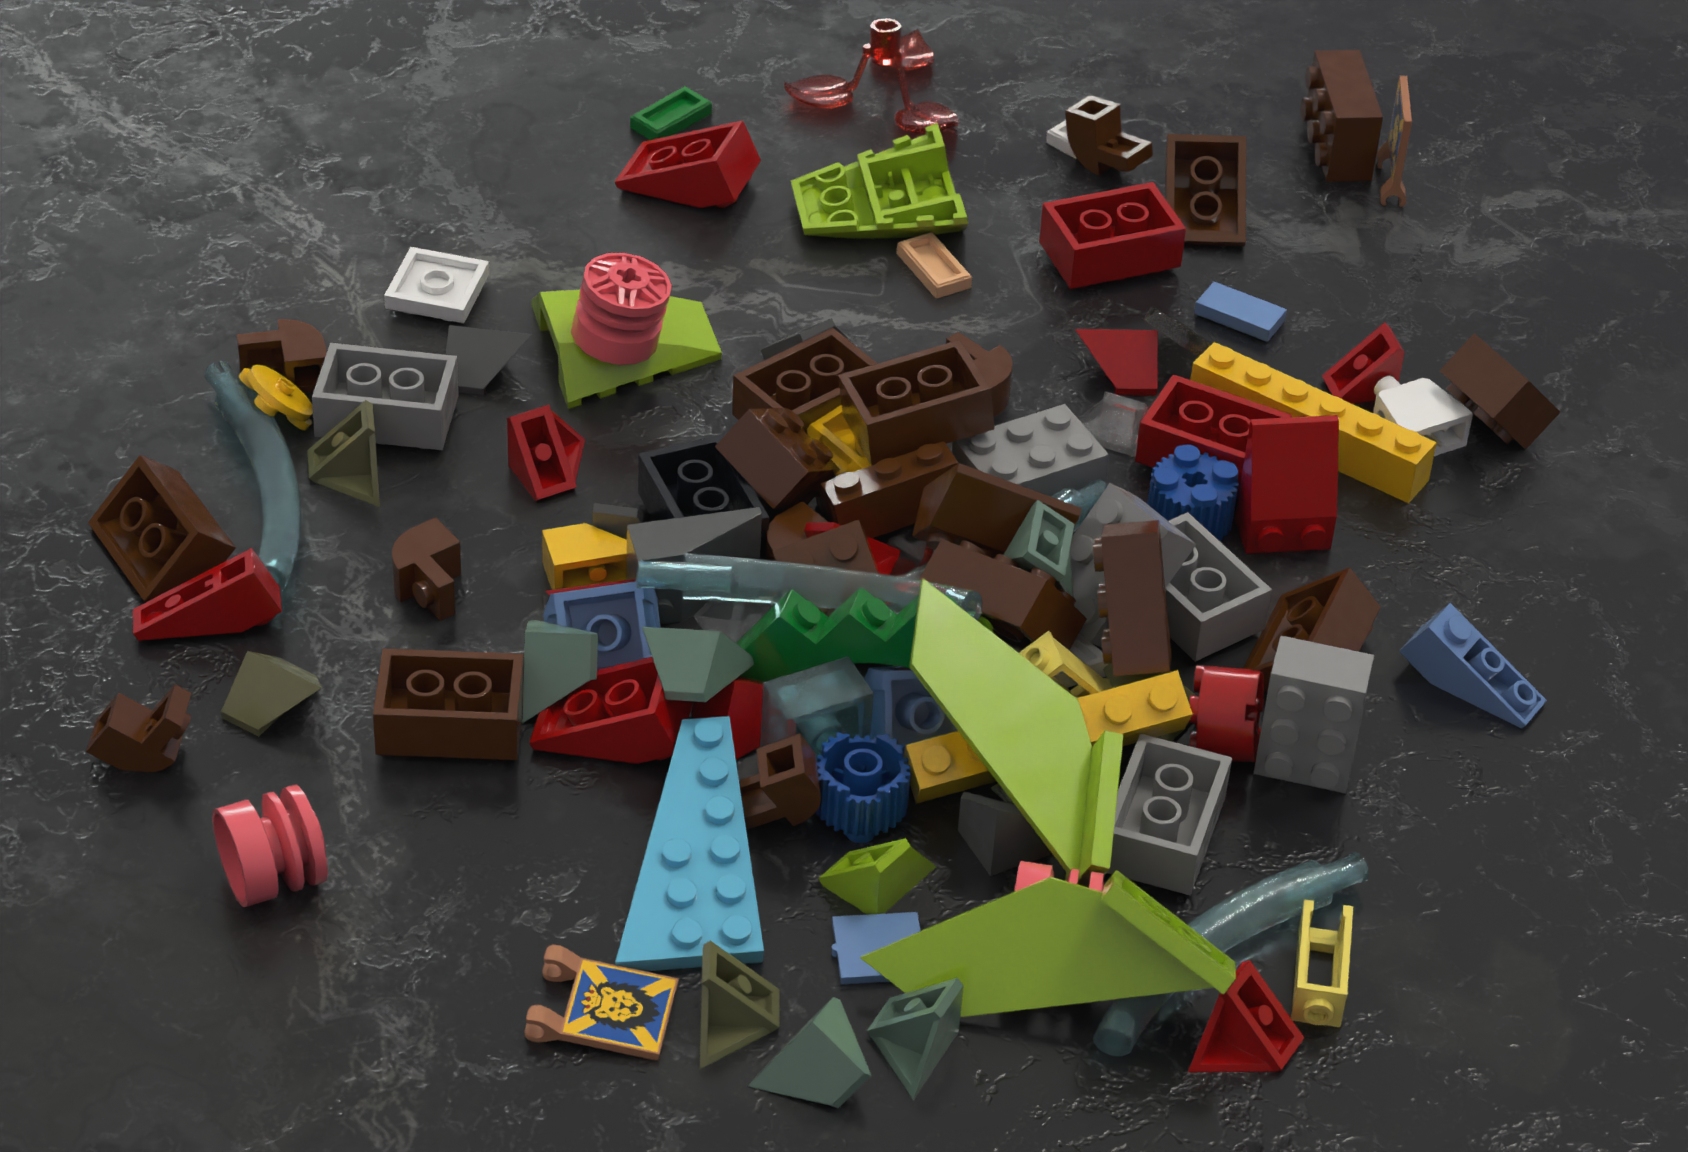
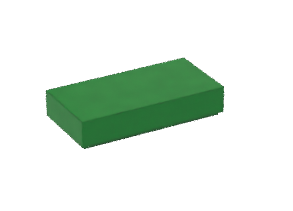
M684 86L630 117V128L649 140L672 136L712 114V102Z

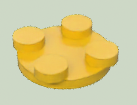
M254 365L251 369L244 368L239 374L240 380L247 387L258 393L254 403L262 412L269 416H275L280 411L286 415L287 419L294 426L304 431L312 424L309 418L313 414V406L310 400L286 377L263 365Z

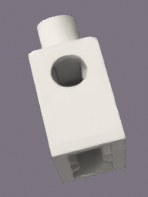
M1386 376L1377 382L1374 388V394L1376 395L1374 414L1437 442L1434 456L1466 446L1473 413L1430 379L1421 378L1401 385L1393 376Z

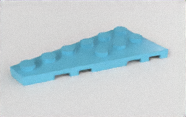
M729 716L682 719L615 965L641 971L702 967L703 944L708 941H712L743 964L763 962L764 947Z

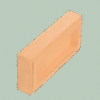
M933 232L897 243V255L936 299L971 288L972 276Z

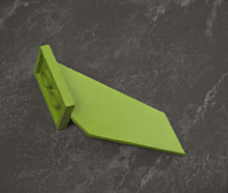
M922 579L919 590L910 669L1065 869V881H1067L1071 869L1079 870L1078 885L1089 888L1091 872L1104 873L1105 875L1110 869L1123 734L1105 730L1092 747L1077 698L929 582Z
M1117 870L1104 884L1103 892L1048 877L860 956L864 962L904 993L958 978L964 985L960 1017L1215 988L1224 994L1236 979V965L1233 959Z

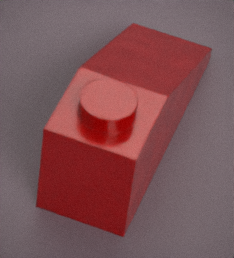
M250 548L134 608L133 635L139 641L243 632L255 625L260 626L270 622L276 614L282 612L280 587L254 550Z

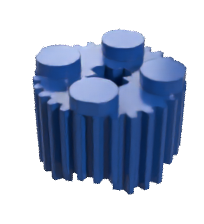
M1193 445L1178 446L1174 450V455L1169 454L1168 459L1165 457L1161 458V462H1157L1156 467H1153L1147 504L1168 521L1188 512L1215 538L1221 541L1223 536H1227L1232 528L1239 486L1237 467L1229 461H1218L1215 455L1213 457H1209L1208 453L1201 455L1199 449Z
M838 732L836 733V738L830 736L828 743H822L821 755L817 756L821 802L815 814L819 816L820 820H826L828 827L833 825L835 831L843 830V834L852 842L867 843L871 841L874 835H878L880 830L886 833L888 832V827L895 828L896 822L900 823L907 813L911 767L908 765V758H903L904 745H898L896 738L889 739V734L876 735L875 739H870L869 735H866L864 738L855 735V738L851 739L850 734Z

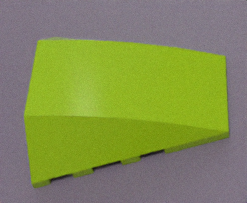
M938 123L926 127V134L911 140L906 135L893 140L892 148L874 154L871 149L857 154L858 161L844 167L837 162L791 180L804 235L836 238L890 239L917 237L931 232L937 235L965 231L968 226V218L960 193L956 194L949 173L945 145Z
M580 290L539 292L532 299V308L540 331H550L558 354L559 385L568 409L581 405V398L596 393L601 399L616 394V387L633 381L638 386L653 382V375L668 371L674 375L722 359L721 349L702 302L670 296L656 352L648 360L637 364L617 365L600 361L586 354L573 339L571 329Z

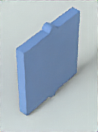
M917 912L833 916L832 929L835 944L832 945L831 955L837 957L840 983L890 982L864 962L860 956L919 932L920 925Z

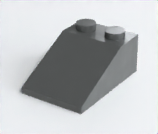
M760 507L627 525L626 580L635 579V582H652L658 598L660 625L682 622L759 580L762 523Z

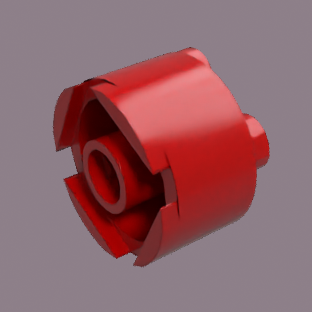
M1196 665L1194 692L1199 693V696H1190L1189 705L1192 716L1188 723L1195 724L1197 731L1191 730L1189 746L1232 757L1234 762H1256L1261 727H1259L1260 712H1263V672L1253 669Z

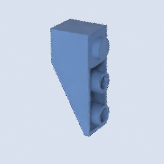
M1451 603L1423 624L1399 651L1430 684L1519 728L1525 727L1547 701Z

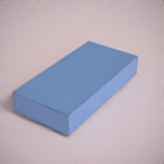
M1214 281L1196 301L1194 313L1268 342L1284 323L1287 309Z

